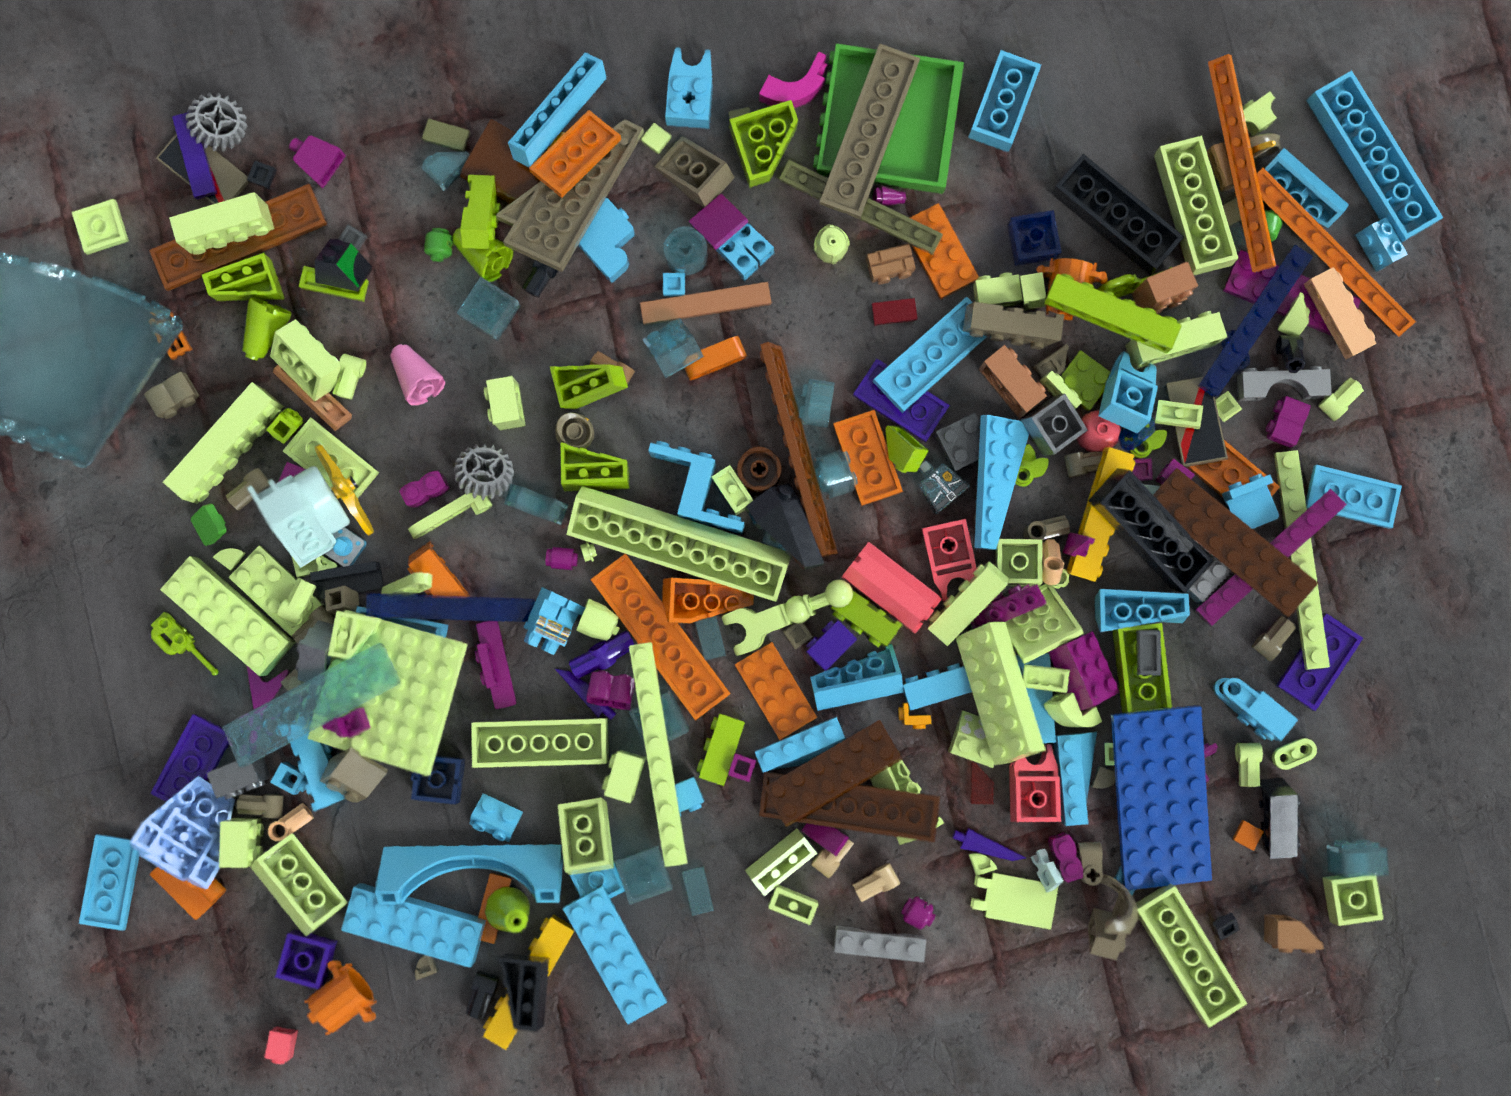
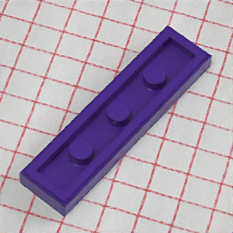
M187 112L172 116L193 196L197 200L215 195L217 191L204 143L197 144V137H191V130L186 127L188 122L186 121Z

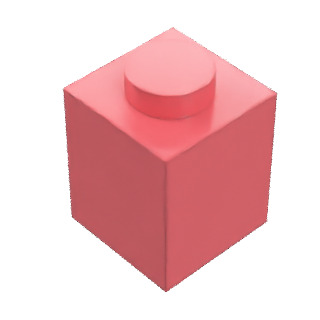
M277 1026L273 1028L269 1033L265 1058L272 1059L271 1062L275 1064L288 1062L294 1054L298 1030Z

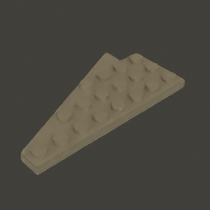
M625 119L612 129L621 135V141L562 198L540 181L498 212L496 215L497 220L512 226L503 241L504 246L563 272L642 137L644 128Z

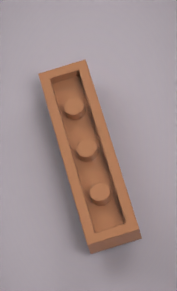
M279 365L274 368L273 373L332 429L336 431L351 420L352 414L331 394L327 393L314 402Z

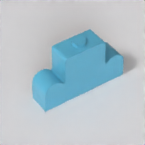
M605 198L578 246L603 275L613 283L628 269L627 255L620 248L634 237L635 232L633 226L627 220L629 217L622 208L617 209L608 198Z

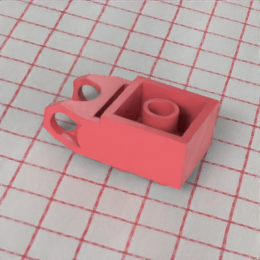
M966 519L922 528L933 581L940 590L942 601L947 600V586L952 579L960 577L970 581L975 576L973 572L976 569V563ZM946 539L954 542V546L951 547L952 550L950 551L942 547V543H945L944 540Z
M1052 744L1044 745L1045 750L1042 752L1041 759L1036 765L1030 764L1026 757L1010 763V822H1061L1060 776H1058V764L1053 755ZM1033 794L1034 797H1038V802H1032Z

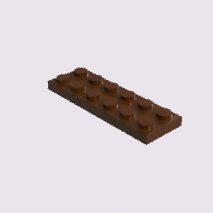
M878 720L764 788L784 825L788 827L896 764L903 758L883 724Z

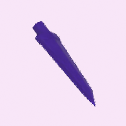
M555 669L592 710L595 716L599 718L604 714L610 720L615 717L617 713L609 706H599L587 702L589 684L580 678L577 679L570 671Z
M970 828L967 829L966 833L955 830L952 836L953 839L962 842L960 848L963 850H970L1010 861L1026 858Z

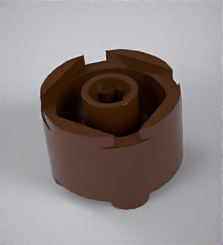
M753 447L747 450L738 461V478L748 491L764 493L779 482L781 476L780 460L774 452L765 447ZM758 465H760L762 469L766 470L762 471V475H758L757 472H753V470L757 469Z

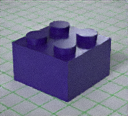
M831 620L821 630L824 634L819 639L815 636L806 645L808 648L806 653L823 671H826L857 640L839 620L835 623Z
M292 930L287 934L275 978L315 989L321 988L326 984L329 973L327 964L333 959L337 940L311 933L306 937L302 931Z

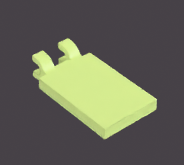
M992 872L991 879L975 875L974 885L987 888L985 900L971 897L970 907L972 909L985 910L984 916L987 918L1051 929L1058 887L1046 893L1041 881Z

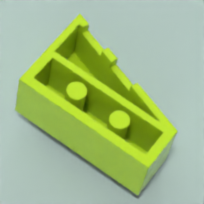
M468 175L469 191H466L465 197L469 199L468 206L463 208L460 229L462 247L489 249L491 240H495V228H498L496 215L501 211V204L497 203L495 176Z
M264 253L202 274L208 295L216 301L250 300V297L261 300L285 299L272 260Z
M609 364L549 366L560 408L575 410L628 388L623 367Z
M561 442V485L564 491H580L582 486L594 490L630 489L628 462L621 458L602 453L598 454Z
M853 590L852 600L848 605L841 608L831 607V610L834 611L832 614L841 622L844 619L850 622L852 630L859 635L862 632L868 635V641L878 648L880 645L883 647L888 646L903 625L891 619L884 611L877 609Z

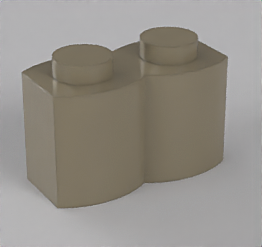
M179 372L144 393V396L157 417L169 419L175 416L177 410L181 407L187 408L193 405L199 394L188 375Z

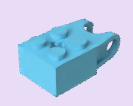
M675 48L668 79L665 114L668 126L709 129L713 88L710 50L705 49L702 61L698 65L689 66L682 60L681 48Z
M1121 352L1114 362L1106 381L1098 416L1135 433L1142 430L1150 422L1158 388L1156 386V366L1149 363L1143 372H1139L1132 367L1129 353Z
M1220 678L1214 684L1215 695L1238 714L1237 719L1247 726L1250 724L1256 729L1254 733L1263 740L1267 738L1271 741H1282L1298 721L1297 718L1264 691H1255L1238 678ZM1224 682V684L1222 685L1223 694H1221L1219 691V686L1221 683ZM1228 685L1231 687L1230 692H1228Z

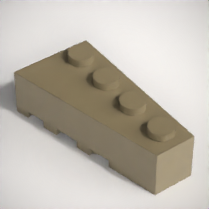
M973 302L966 306L963 331L969 332L970 336L983 337L984 335L989 336L990 340L1003 341L1004 339L1009 340L1010 344L1013 345L1029 344L1031 345L1030 348L1041 350L1045 346L1061 341L1064 314L1056 313L1054 317L1045 316L1046 312L1043 311L1024 313L1022 308H1007L1005 311L1001 305Z

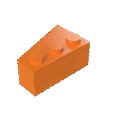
M429 541L409 556L408 571L410 574L428 573L433 576L432 587L425 590V593L428 596L433 595L437 600L435 602L437 608L442 613L446 612L450 616L471 601L470 595L455 574H452L445 565L446 562L443 558H440L432 547L434 546Z

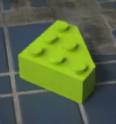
M792 100L729 119V129L749 188L770 181L797 129L798 118Z

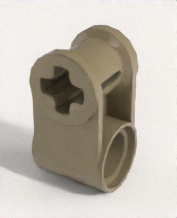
M1077 843L1076 854L1083 867V878H1081V881L1093 886L1098 885L1103 879L1101 843ZM1090 869L1092 872H1095V876H1092L1091 879L1086 876L1087 873H1090Z

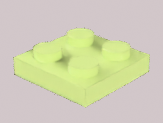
M114 199L72 212L84 253L87 255L129 241L117 201Z

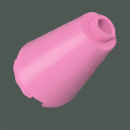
M397 345L392 349L390 358L405 400L410 405L424 404L428 402L427 397L430 395L436 397L442 391L445 385L443 376L408 345Z

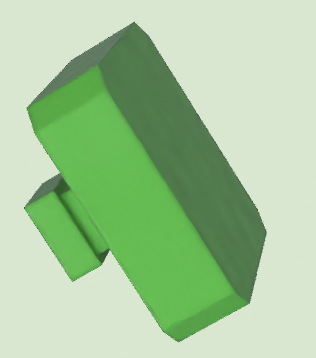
M213 504L202 506L191 517V522L205 546L214 544L226 533V523L222 515L218 514Z

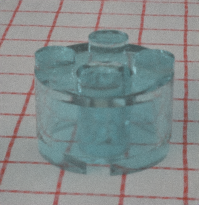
M686 226L676 228L664 242L665 260L674 273H684L685 276L698 273L705 267L708 258L707 243L704 236L694 228ZM688 248V254H684L683 249Z
M837 450L814 458V464L818 463L819 469L815 470L818 483L822 492L828 493L826 499L854 491V485H857L858 481L856 474L850 470L849 464L851 461L847 451Z

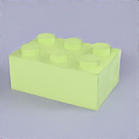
M296 319L275 332L270 357L314 402L332 391L341 367L337 358L331 356L324 349L323 344L316 340L309 333L308 329Z
M596 798L558 805L565 872L569 875L614 868L607 802L603 798Z

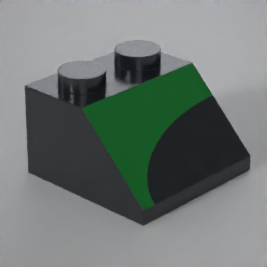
M329 239L315 259V283L358 292L372 271V266L351 243L343 242L340 239Z

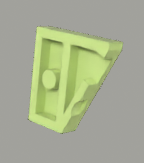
M337 611L328 656L352 660L379 625L381 619Z

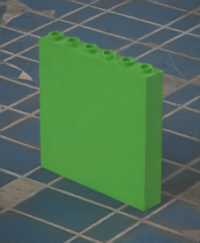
M836 44L835 51L830 52L829 64H833L832 72H827L826 85H830L829 93L824 92L823 105L827 107L826 113H821L819 125L824 127L823 133L818 134L816 147H820L819 155L815 154L813 167L817 168V173L822 176H830L877 49ZM913 55L919 57L920 61L873 184L943 194L947 182L964 62Z

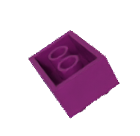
M1093 631L1078 636L1048 652L1055 668L1070 670L1067 693H1074L1080 711L1094 707L1120 692Z

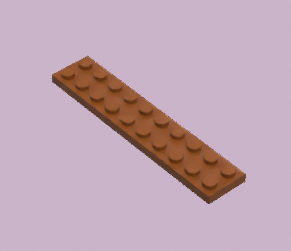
M770 342L760 344L762 349L760 357L762 362L766 364L768 371L765 373L766 379L773 390L771 398L774 405H777L779 412L777 420L779 425L783 426L785 434L783 435V442L789 448V463L796 474L794 482L796 488L801 492L802 498L800 502L803 510L806 511L807 520L821 556L836 555L838 551L782 347Z

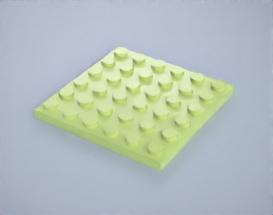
M345 609V611H344L345 613H351V614H357V615H362V616H368V615H364V614L357 613V612L350 611V610H346V609ZM381 619L379 625L352 660L331 656V664L328 666L325 677L326 682L322 687L307 739L345 751L352 747L359 751L362 756L423 775H430L467 643ZM363 707L371 729L353 738L339 737L336 733L325 730L322 725L334 718L343 717L353 710Z

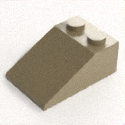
M684 136L655 165V169L690 199L704 208L719 196L735 178L725 161Z

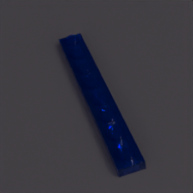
M1297 245L1290 249L1198 384V387L1214 398L1220 395L1313 258L1312 255Z
M367 593L366 616L379 618L528 622L536 599Z

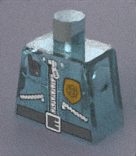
M926 460L918 469L925 477L918 486L935 514H938L970 487L967 482L944 463L934 469Z

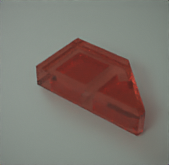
M971 762V804L994 805V782L975 762Z

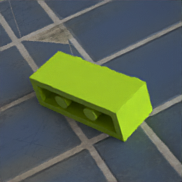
M720 714L719 718L714 717L710 728L714 730L712 739L707 738L703 749L707 751L705 760L700 759L697 767V772H700L699 778L722 786L725 785L745 721L724 714Z

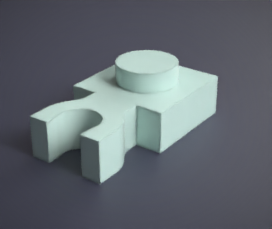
M1045 848L1038 850L1031 859L1039 869L1036 873L1047 893L1056 889L1063 880L1054 862H1049Z

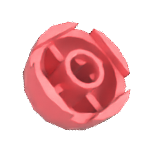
M1100 410L1087 413L1081 418L1088 431L1079 436L1077 441L1083 449L1089 452H1103L1105 447L1113 448L1118 443L1121 435L1119 425L1098 416Z

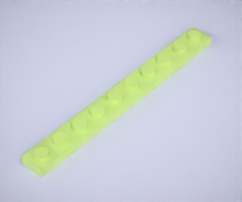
M1298 450L1274 454L1285 529L1307 510ZM1310 538L1289 559L1317 581ZM1317 585L1296 609L1305 670L1330 667Z
M652 642L630 645L631 662L665 867L687 864Z

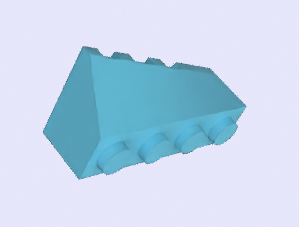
M1285 148L1264 168L1319 224L1327 228L1344 213L1349 205Z
M1100 589L1095 596V620L1100 632L1154 622L1183 623L1190 615L1189 594Z
M893 645L886 646L885 650L879 653L876 651L868 653V657L859 661L855 659L848 661V664L842 668L834 667L810 677L817 711L903 693L902 675Z
M308 717L285 729L294 755L300 757L298 761L299 771L304 777H307L308 781L305 788L307 794H311L315 802L311 804L314 812L340 802L345 797L337 791L328 789L326 784L320 781L330 758H332V746L307 739L314 718Z
M833 717L755 751V754L764 773L770 770L801 766L846 740L837 717Z
M1097 732L1055 735L1056 742L1053 745L1055 760L1058 764V776H1060L1061 824L1065 826L1088 824L1087 798Z

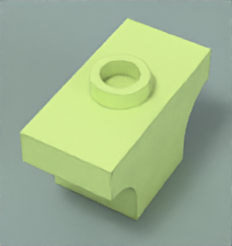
M1268 92L1256 102L1250 100L1243 106L1247 130L1252 136L1257 135L1276 120V116L1271 110V103L1275 99L1271 92Z

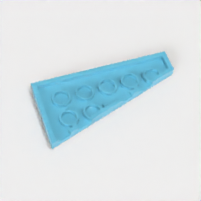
M981 415L974 548L989 550L997 548L1029 436V432L1022 421L992 415Z

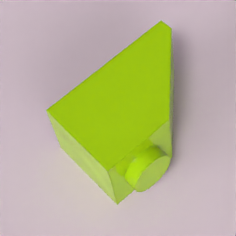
M887 425L885 430L889 460L895 464V468L900 472H917L929 450L902 427Z

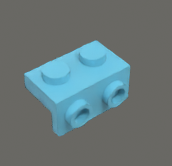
M1386 217L1355 234L1376 272L1407 255L1405 248Z
M483 793L471 814L470 824L477 831L490 833L499 841L505 840L510 842L523 812Z

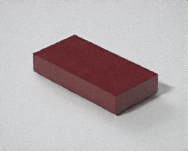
M915 298L872 303L874 326L917 321L918 319Z

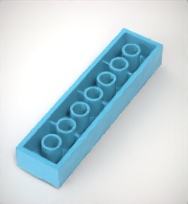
M1352 71L1315 91L1306 100L1380 220L1385 217L1388 218L1401 243L1443 218Z

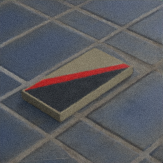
M176 134L156 159L190 185ZM208 145L205 151L217 194L205 198L212 204L237 198L249 184L247 181L248 176L218 152L213 151Z
M1204 376L1166 383L1169 401L1203 406L1200 429L1174 426L1182 465L1190 467L1227 460L1228 456L1211 377Z

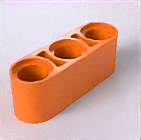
M735 336L687 355L681 359L688 379L694 380L745 359L747 354L739 336Z

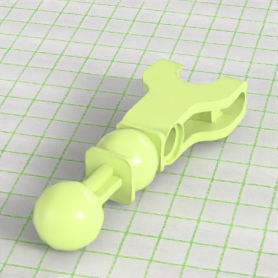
M833 580L828 584L825 592L811 598L809 594L793 596L786 603L759 613L749 608H740L723 615L721 619L725 625L739 623L746 630L744 641L734 647L735 655L739 656L759 649L763 645L768 633L793 623H804L810 616L816 615L815 610L829 604L837 608L845 607L852 600L853 592L851 586L846 581Z

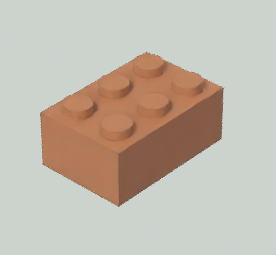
M1185 262L1146 278L1132 293V296L1138 307L1143 309L1151 308L1156 311V314H1160L1167 307L1173 309L1180 306L1181 302L1193 295L1192 291L1198 287L1189 263Z
M1004 345L986 359L978 370L1016 416L1021 419L1047 396L1045 394L1046 390L1040 382L1033 380L1029 368L1018 362V356L1014 350Z

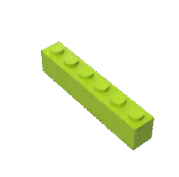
M1057 274L1044 301L1046 305L1166 354L1173 349L1182 324L1177 323V320L1173 317L1160 316L1151 308H1140L1131 300L1118 299L1109 291L1101 292L1096 290L1092 284L1086 282L1079 283L1067 274Z

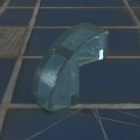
M511 484L504 503L507 506L559 525L562 524L568 508L566 503Z

